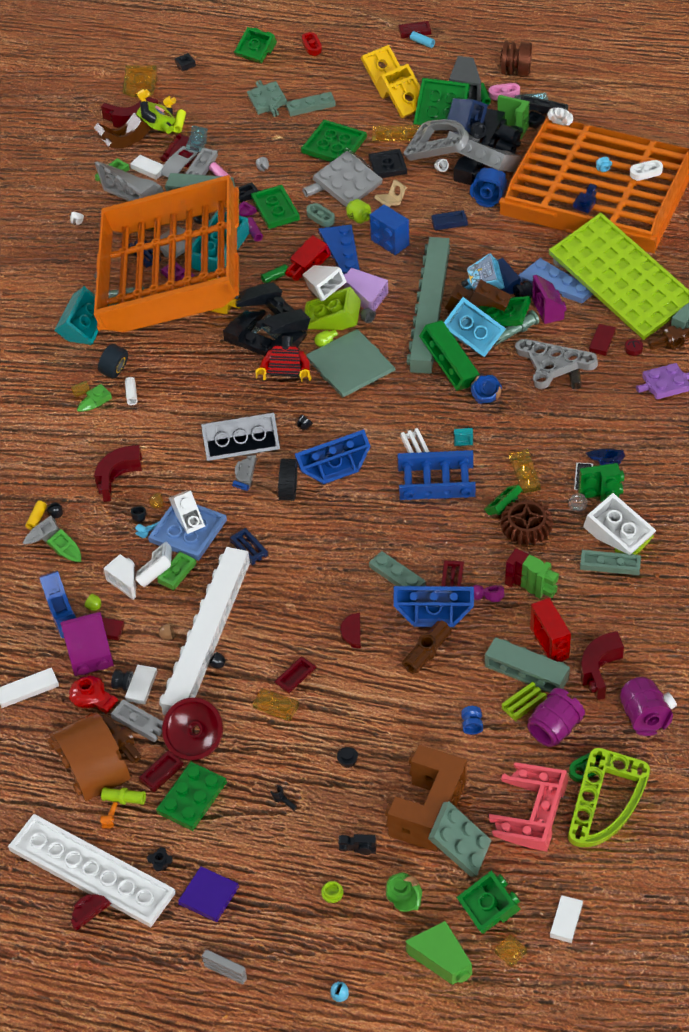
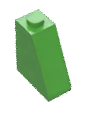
M446 921L406 940V952L408 955L450 984L462 983L472 975V963Z

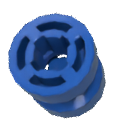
M468 706L463 708L461 711L463 732L469 735L482 732L483 722L480 720L482 718L480 707Z

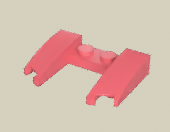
M515 762L514 767L517 771L512 776L504 773L501 780L504 783L538 792L530 820L489 814L490 823H495L496 830L492 831L494 837L513 844L547 852L553 834L552 826L561 797H564L569 781L567 770Z

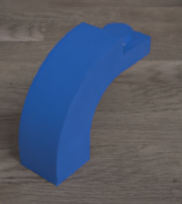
M55 571L40 576L39 579L60 637L64 638L60 622L74 619L76 616L69 604L59 572Z

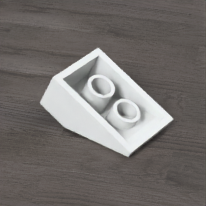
M614 493L587 515L583 525L596 539L628 555H631L656 532L650 524Z

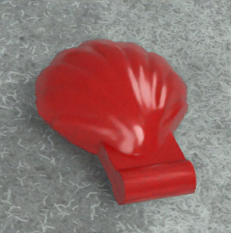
M95 676L81 677L74 681L69 689L70 701L79 708L96 707L107 714L118 702L117 697L105 691L104 682Z

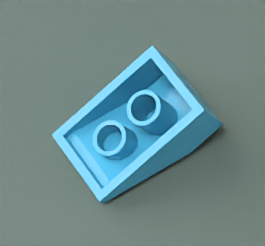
M462 297L444 321L454 338L483 357L488 354L506 330L505 327L464 297Z

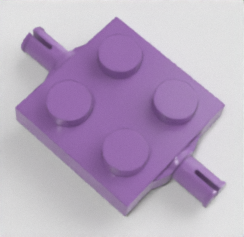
M677 363L643 371L642 377L646 384L636 386L638 393L649 391L656 399L688 392L689 372L684 373L681 371Z

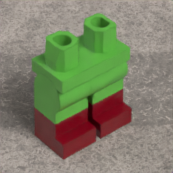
M517 548L514 549L506 561L505 585L512 588L516 584L525 588L530 594H535V597L539 599L543 594L553 598L558 590V585L555 584L558 581L559 573L551 570V563L546 561L544 564L542 560Z

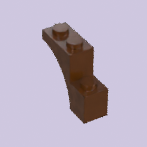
M480 279L473 292L457 284L445 309L452 312L462 297H464L476 307L488 306L505 311L512 295Z

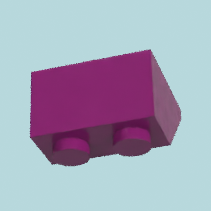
M533 275L532 302L543 323L547 324L563 320L564 312L567 309L565 302L560 299L559 291L555 289L553 283L538 275Z

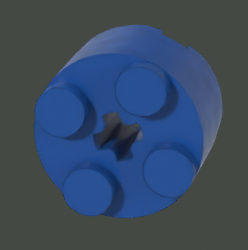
M482 168L477 173L470 187L471 197H474L477 200L476 203L480 206L493 207L499 203L507 190L506 174L494 168Z

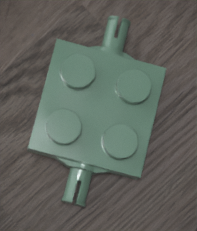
M261 80L259 82L256 81L255 84L258 88L247 91V95L257 114L271 111L274 117L278 116L279 112L277 109L286 105L285 102H287L276 81L263 85Z

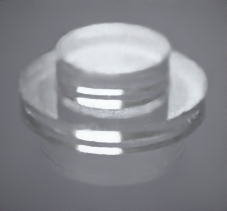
M576 493L571 496L568 505L573 511H583L587 508L588 501L583 494Z

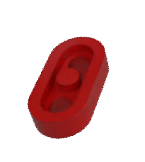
M307 32L302 35V44L307 53L311 56L321 54L322 44L317 35L313 32Z

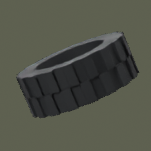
M281 459L278 497L279 500L295 501L297 459Z

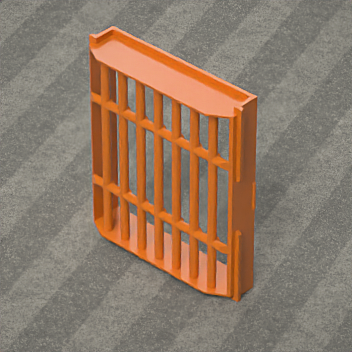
M547 116L512 177L505 198L501 197L499 201L500 215L573 233L594 217L548 206L550 201L555 200L611 214L610 221L644 251L655 254L689 184V148L575 121L569 126L552 123ZM548 141H554L570 145L572 148L568 150L547 145ZM583 148L639 163L658 160L663 164V168L675 170L677 173L672 175L662 172L661 175L655 177L672 181L669 186L648 180L636 181L630 176L611 171L601 172L597 168L574 163L572 160L581 159L596 163L601 158L577 152L578 149ZM547 151L567 157L565 160L541 155V153ZM610 160L612 161L610 167L630 171L631 166H633ZM537 161L561 166L558 171L535 164ZM574 169L627 182L628 185L624 187L567 173L566 171ZM534 171L554 176L555 179L551 181L531 176L530 173ZM564 179L620 192L623 195L620 198L560 182ZM525 182H530L550 188L547 192L523 185ZM636 185H640L664 191L667 193L665 196H661L645 191L636 190L633 188ZM563 190L615 203L617 206L616 208L555 194V191ZM522 192L543 197L544 199L540 204L517 198V196ZM636 196L662 204L660 207L628 200V198ZM628 206L656 213V216L652 218L624 211L623 208ZM623 217L651 224L652 228L651 231L616 223L618 218Z
M230 175L102 208L94 316L97 320L98 331L127 332L226 306L239 295V254L237 253L239 188L234 187ZM226 207H227V222H225V208H226ZM218 210V223L209 227V213ZM202 215V227L192 231L193 217ZM186 219V231L183 234L176 235L177 221ZM170 223V235L167 238L160 239L161 225ZM154 228V239L151 242L144 243L145 230ZM225 229H227L226 268L224 269ZM113 231L123 233L122 248L112 252ZM138 232V243L133 247H129V234ZM218 232L217 269L214 272L208 273V234ZM202 236L201 273L198 276L191 277L192 238ZM185 240L184 278L175 281L176 242ZM169 244L168 281L166 284L158 286L160 246ZM153 248L152 284L149 288L142 290L144 250ZM137 253L135 290L126 294L128 255ZM121 257L119 294L116 297L109 298L111 258Z

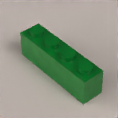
M441 320L425 325L419 337L456 391L471 387V383L480 374L445 323Z

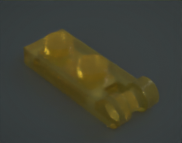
M528 449L515 453V451L509 452L510 463H512L518 484L523 490L522 494L540 491L541 485Z

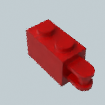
M312 235L293 253L290 258L292 264L286 270V276L292 277L294 281H298L303 276L302 274L312 266H320L331 255L328 245Z

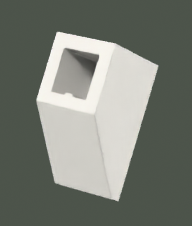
M184 491L169 497L175 515L187 534L205 527L191 491Z

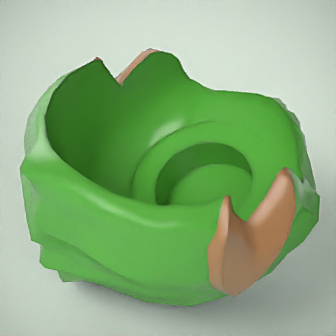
M406 873L390 876L386 883L388 902L400 912L418 910L422 898V888L418 883L419 881Z

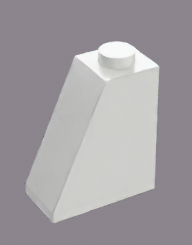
M314 265L302 274L309 290L321 301H324L347 282L340 267Z

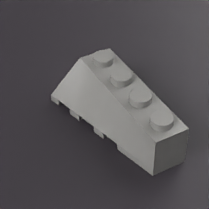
M98 161L95 162L104 191L127 201L158 194L157 186L154 183Z

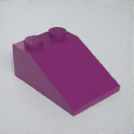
M100 612L60 622L74 676L86 675L90 672L114 666Z

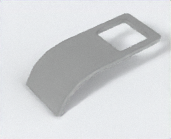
M182 146L166 161L161 175L169 177L170 173H180L182 168L198 152ZM182 150H186L193 153V155L189 158H185L178 154Z

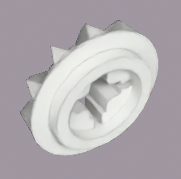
M551 108L547 114L552 123L569 126L574 119L573 115L563 108Z

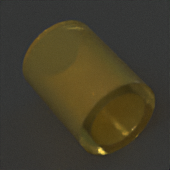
M83 381L71 386L74 397L77 398L85 395L90 390L87 381Z

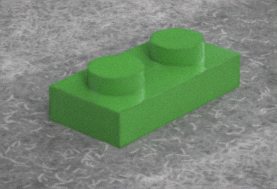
M179 552L171 561V566L158 576V583L174 591L194 568L196 559Z

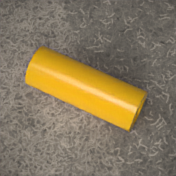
M36 502L25 525L27 529L32 530L39 524L47 508L45 502Z

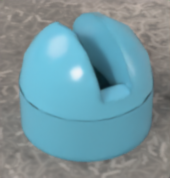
M340 981L335 982L330 989L332 999L336 1002L345 1001L349 996L348 986ZM341 987L339 995H337V989Z

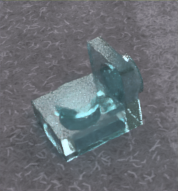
M193 125L186 149L200 152L207 142L208 129Z

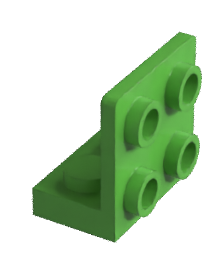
M499 95L497 110L505 112L507 125L523 128L520 138L522 139L529 128V101Z

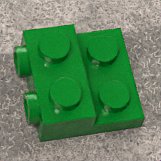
M247 27L234 53L236 56L262 64L266 55L271 54L277 40L271 32L266 33L258 28Z
M618 463L580 468L579 498L599 496L600 502H603L612 493L619 498V494H623V485L620 482L624 481V472L619 469Z
M492 870L457 896V899L482 934L499 921L504 923L521 910L518 906V903L521 902L513 891L509 893L506 889V886L509 885L501 874L497 876Z

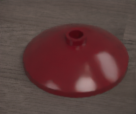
M192 697L180 700L165 715L162 725L164 742L167 748L181 759L192 761L203 759L212 754L221 742L223 736L222 717L217 708L204 699ZM198 726L200 731L195 734L194 729Z

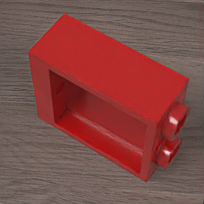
M550 598L531 604L530 629L547 658L557 662L566 660L570 657L571 633Z

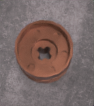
M504 41L500 56L502 75L507 74L508 68L509 74L513 75L514 68H517L518 76H529L532 43L521 42L519 49H516V44L512 41L511 49H509V41Z

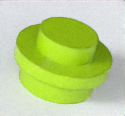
M335 881L327 882L321 890L322 898L328 903L340 901L344 894L342 886Z

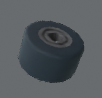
M110 344L101 355L98 371L112 379L117 378L127 363L128 351L116 344Z

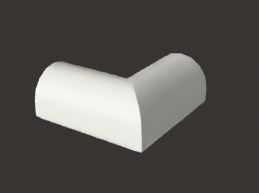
M164 542L154 550L151 560L136 571L135 580L141 586L146 587L171 566L172 548L167 542Z

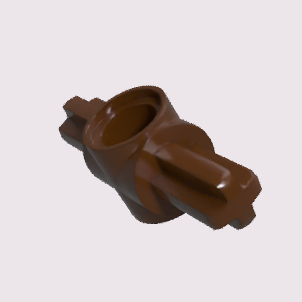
M676 326L667 327L661 337L649 340L650 349L654 350L663 346L671 347L673 350L681 348L686 339L689 338V327L685 329L681 327L676 328Z
M109 716L103 717L119 747V752L121 754L124 753L131 763H138L141 759V754L133 746L135 741L126 726H117Z

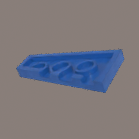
M352 225L318 228L320 237L328 245L331 257L334 258L336 266L341 268L343 275L347 274L351 268L360 270Z

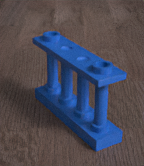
M473 450L398 453V471H404L405 485H399L400 500L476 497L475 482H469L468 472L469 468H473ZM449 469H461L462 482L450 483ZM423 470L424 484H412V471ZM431 470H442L443 483L431 484Z

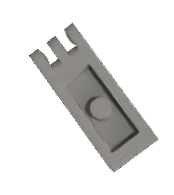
M202 148L185 174L206 175L210 164L218 157V151Z
M124 699L111 713L112 719L153 742L158 739L157 736L162 734L163 721Z

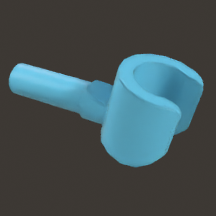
M159 522L147 527L138 524L135 527L138 532L135 534L141 538H146L149 531L153 530Z

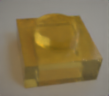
M511 934L495 948V954L510 967L527 953V948Z

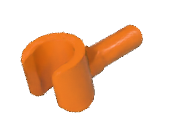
M113 802L108 815L101 816L102 829L114 827V813L118 805L117 802Z

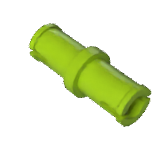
M104 787L101 799L102 801L119 802L122 805L126 803L144 805L146 792L128 790V788L124 787L121 789Z

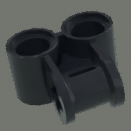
M502 124L498 131V138L500 139L495 149L515 154L516 148L521 145L520 138L523 128Z

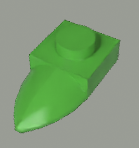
M102 384L86 392L87 397L81 401L77 411H89L99 407L112 399L111 393Z
M62 529L47 540V544L59 556L62 555L64 558L74 562H81V553L78 546Z

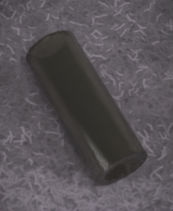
M576 369L569 372L571 388H581L580 370Z

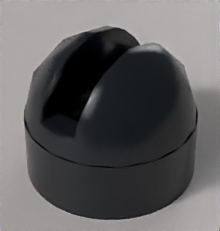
M302 414L297 420V426L301 427V430H307L313 424Z
M52 502L48 505V516L57 519L63 515V509L59 503Z
M142 506L132 508V519L138 523L143 522L146 518V509Z
M216 651L211 657L208 666L214 669H221L224 667L225 657Z

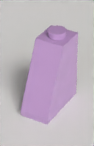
M351 268L347 274H344L347 282L343 287H351L361 299L360 306L363 309L370 308L375 311L389 293L388 280L354 268Z

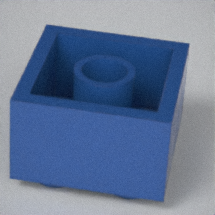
M385 204L370 214L371 240L374 243L382 246L394 255H397L410 245L409 219Z

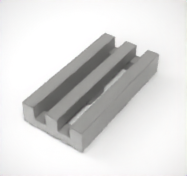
M204 951L202 955L204 967L242 985L245 983L247 975L244 966L212 951Z

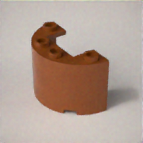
M96 711L49 734L50 738L47 739L51 750L55 749L59 756H63L61 761L65 769L70 768L75 779V784H73L74 790L78 796L82 795L85 802L100 795L104 787L112 789L131 779L112 733L103 718Z

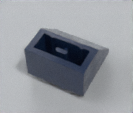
M453 98L447 120L461 123L468 134L472 135L470 132L471 126L476 122H484L488 104L473 99Z

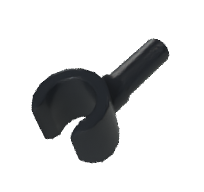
M276 785L279 793L270 791L275 802L282 801L295 811L297 806L288 800L283 788L280 785Z

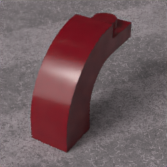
M146 98V101L158 104L157 99ZM141 100L131 107L124 108L103 103L101 106L103 119L112 121L113 127L120 128L126 124L133 113H137Z
M140 445L118 448L108 453L98 463L94 478L99 495L103 496L104 502H111L112 483L119 475L127 472L142 471Z
M618 631L604 634L593 640L587 646L582 656V685L589 684L590 692L595 694L597 700L605 699L606 685L599 669L608 662L623 659L624 645Z

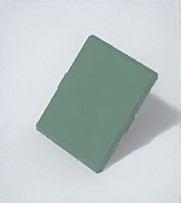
M358 329L306 354L312 366L342 398L396 370L380 353V350Z

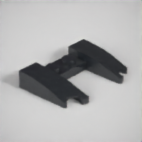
M274 282L250 287L239 292V295L235 297V299H240L236 301V307L266 305L275 314L256 322V327L259 329L269 326V334L306 331L311 319L302 309L294 310L281 298L283 291Z
M246 310L230 322L223 330L224 341L265 356L273 346L282 345V336H292V347H298L307 336V332L281 333L276 340H272L251 332L255 328L256 322L260 321L266 314L265 310H260V312Z

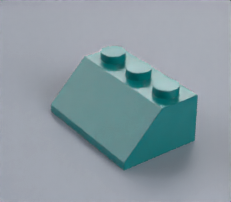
M85 286L72 295L54 331L69 342L92 345L99 332L97 320L94 316L95 295Z

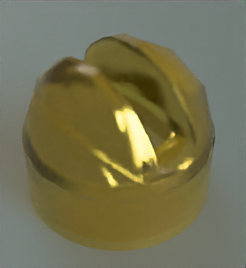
M160 492L150 497L149 503L151 507H164V501Z

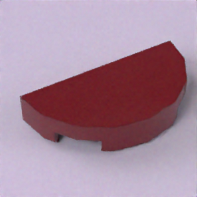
M360 612L346 617L340 628L342 640L350 644L351 647L361 649Z
M88 894L80 898L73 907L71 923L74 930L80 929L112 903L106 897L98 894Z

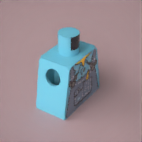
M491 253L469 266L467 269L469 278L461 282L462 287L468 290L471 288L474 290L480 279L499 289L505 288L499 263Z

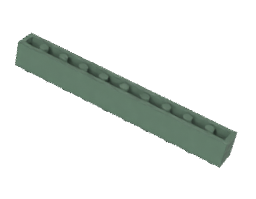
M429 237L428 244H425L424 252L426 256L423 255V266L425 267H421V278L423 279L419 280V290L421 292H417V302L419 304H415V314L417 316L413 317V327L415 329H411V339L413 341L409 342V352L411 354L407 355V365H410V372L432 374L434 357L419 335L426 324L440 320L450 253V238Z

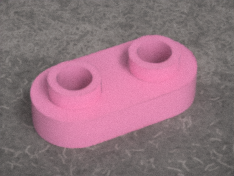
M516 83L491 86L489 88L490 99L498 101L499 95L516 98L520 95V86Z

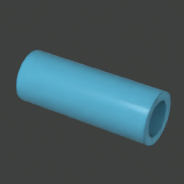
M415 31L410 35V40L426 47L433 48L435 45V40Z

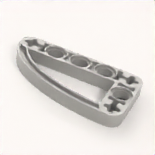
M454 120L427 121L419 127L405 149L404 155L409 161L459 152L467 145L469 134L461 123ZM437 130L459 132L458 136L428 141L433 132Z

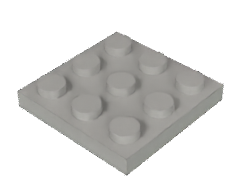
M348 150L313 175V180L345 207H347L350 201L355 199L361 200L383 182L381 177Z

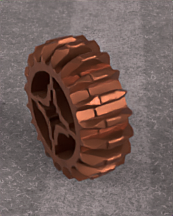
M518 499L517 503L511 502L510 506H506L505 511L501 515L500 525L506 538H511L512 543L518 541L519 546L522 543L528 546L529 543L536 545L537 541L542 542L544 538H548L549 533L552 531L553 519L551 511L548 510L547 506H542L541 502L535 503L534 499L532 501L525 499L521 502Z

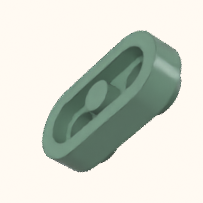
M318 203L307 206L308 218L323 227L334 225L335 215L333 212Z

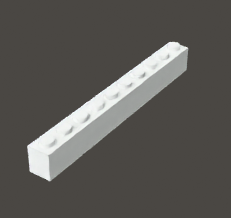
M226 547L224 553L220 555L218 568L213 571V580L211 584L207 585L205 599H202L200 602V611L194 616L192 630H189L187 633V642L185 646L181 647L179 661L175 662L173 675L167 680L166 692L160 697L159 705L162 707L163 715H166L168 710L178 701L196 697L250 565L249 551Z

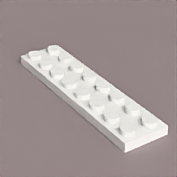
M35 814L32 815L8 846L9 851L91 895L98 894L106 897L112 903L110 906L150 928L176 894L175 889Z

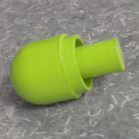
M335 329L330 332L328 330L323 331L315 336L314 342L318 347L325 346L332 342L333 338L338 336V333Z

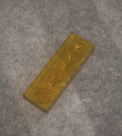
M421 125L372 126V141L412 140Z

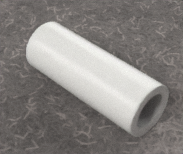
M128 377L125 379L127 404L135 405L138 402L136 381L133 377Z

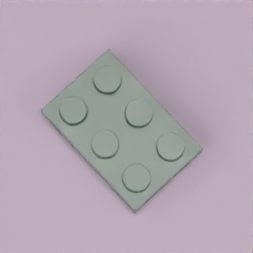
M450 802L442 804L428 837L434 845L470 877L478 875L491 843V839Z

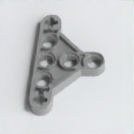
M521 339L515 344L517 354L521 357L529 358L536 369L533 381L538 389L547 388L553 378L576 369L594 370L598 366L597 356L592 352L529 339ZM539 349L544 350L542 353H536ZM554 353H561L559 356H552ZM577 356L576 359L569 360V357ZM548 365L553 366L551 369H545ZM540 378H545V379H546V380L543 381V382H538V381H537V380L540 379Z

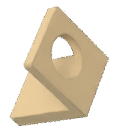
M394 180L389 194L375 195L374 198L388 207L400 205L407 187ZM396 186H399L401 190L398 196L395 194Z

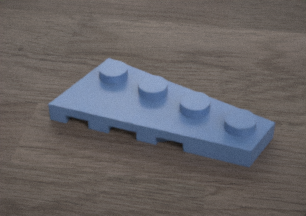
M541 258L518 275L522 283L529 281L532 286L533 275H538L553 283L555 289L562 294V297L581 304L593 295L577 279Z

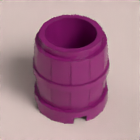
M636 677L623 686L620 699L624 706V711L630 718L632 727L637 734L651 736L657 734L656 730L661 727L664 730L672 722L673 713L670 706L665 702L663 693L651 679Z
M554 688L547 695V699L536 708L527 724L531 735L547 747L558 745L571 733L573 727L585 715V710L581 703L575 697L573 699L568 697L567 694L569 692L561 688Z

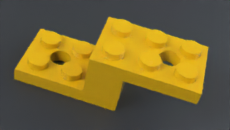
M389 45L361 56L360 59L382 99L390 96L402 119L416 113L421 86L409 64L400 66ZM383 62L386 67L381 68L378 63ZM405 95H410L413 100H406Z

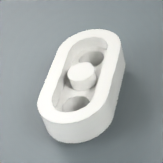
M658 160L635 164L630 168V177L640 181L662 174L663 164Z

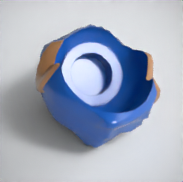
M494 375L477 376L471 383V393L478 404L491 403L498 399L501 394L502 386Z

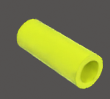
M182 109L176 113L173 124V132L180 133L183 128L186 112Z

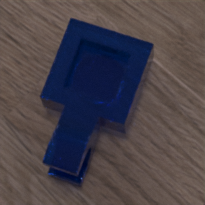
M590 184L586 194L581 192L574 201L573 208L589 214L596 203L595 195L597 192L595 189L597 185Z

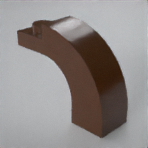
M133 113L126 124L120 128L110 129L98 122L94 127L98 132L97 135L109 147L115 149L126 148L139 142L151 129L136 113Z

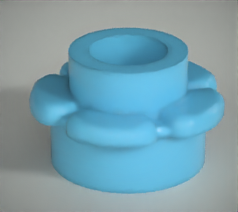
M608 157L599 158L596 161L597 170L601 172L608 171L612 161Z

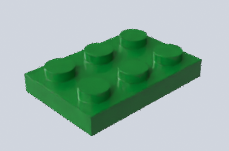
M282 185L251 194V199L268 229L300 220L298 211Z
M529 296L510 298L505 311L488 306H478V308L503 327L518 326L523 324L531 304V299Z
M190 761L157 807V814L193 831L226 785V778Z

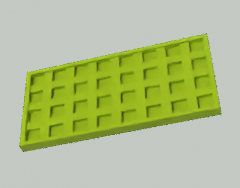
M602 213L596 215L549 249V255L643 340L672 320V317L689 303V290Z

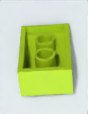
M347 287L334 292L324 301L316 298L306 302L304 312L311 318L308 329L344 330L356 326L361 299L351 287Z

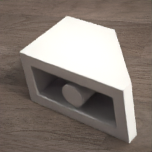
M120 554L103 568L105 578L109 583L134 600L136 598L135 564L130 558L126 559Z

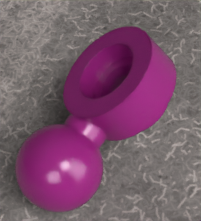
M481 585L472 586L474 587V600H481L485 597L490 602H499L505 596L504 587L500 585L489 586L485 589Z

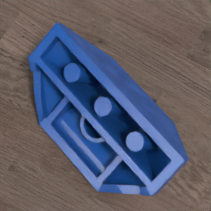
M361 430L295 453L294 455L302 473L322 484H327L358 473L371 446L365 430Z
M394 586V607L413 627H432L437 621L441 620L446 622L449 627H455L474 607V587Z

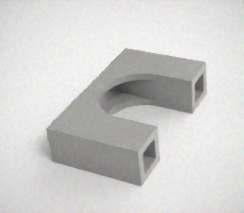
M449 131L447 138L458 136L459 132ZM469 135L465 148L457 152L494 169L508 172H516L521 156L512 152L479 143L480 139L474 138L472 135Z

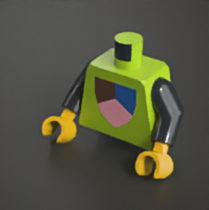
M147 89L140 90L137 96L141 102L136 114L151 128L170 134L174 130L175 118L173 117L171 106L176 103L175 97L171 99L170 96L166 97L163 100L165 105L163 106L146 101V98L150 96V92Z

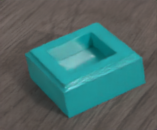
M473 428L454 429V446L473 445Z

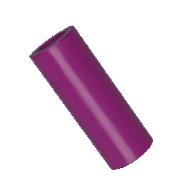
M248 217L249 231L252 238L256 242L261 241L263 235L254 219Z

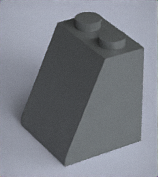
M458 56L449 81L470 84L468 99L481 102V80L474 58Z

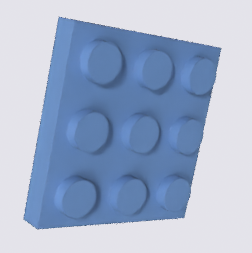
M171 505L149 535L148 540L150 543L158 546L167 542L171 546L172 551L182 552L199 561L227 521V516L197 505L205 527L187 534Z

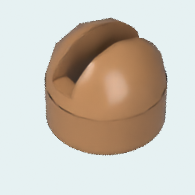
M171 623L161 626L159 630V636L163 640H171L175 637Z

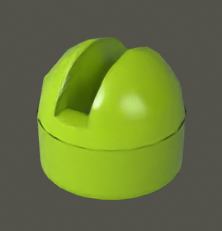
M92 593L87 598L84 606L89 610L96 611L101 607V599Z

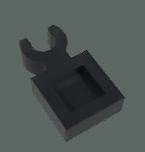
M354 834V837L339 835L338 844L340 851L354 850V853L362 855L376 854V835Z

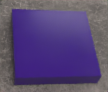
M200 866L178 900V903L193 912L217 922L238 890L239 884Z

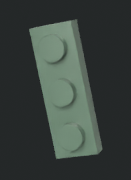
M331 92L285 102L290 117L336 106Z
M582 550L580 570L639 575L641 555Z
M383 551L369 562V568L395 586H426L424 579Z

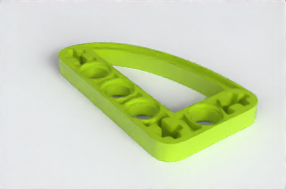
M603 748L593 749L587 760L568 831L569 842L577 847H592L614 836L631 817L640 801L650 774L649 765L642 760ZM596 756H601L598 767H594ZM617 760L622 761L625 768L621 770L616 769L613 762ZM629 764H631V770L630 772H627ZM638 768H642V774H641V775L637 774V773H638V771H637ZM605 772L637 782L630 801L619 817L604 830L589 835ZM595 773L598 775L599 781L591 782L587 775ZM590 792L593 794L594 800L586 801L582 794ZM585 811L588 813L589 819L581 820L578 818L577 813ZM578 826L582 827L580 839L575 838Z

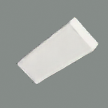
M52 667L0 687L1 708L59 687Z

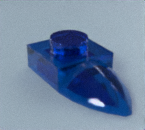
M597 449L586 453L588 457L598 461L600 465L618 463L619 466L625 457L624 450Z

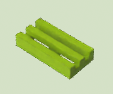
M531 682L503 702L502 709L514 721H517L546 699L547 694L542 693L539 687L536 688L535 683ZM537 695L535 699L526 704L527 701H529L531 698ZM525 705L524 707H522L521 709H519L517 712H515V713L513 712V711H515L517 708H519L520 706Z

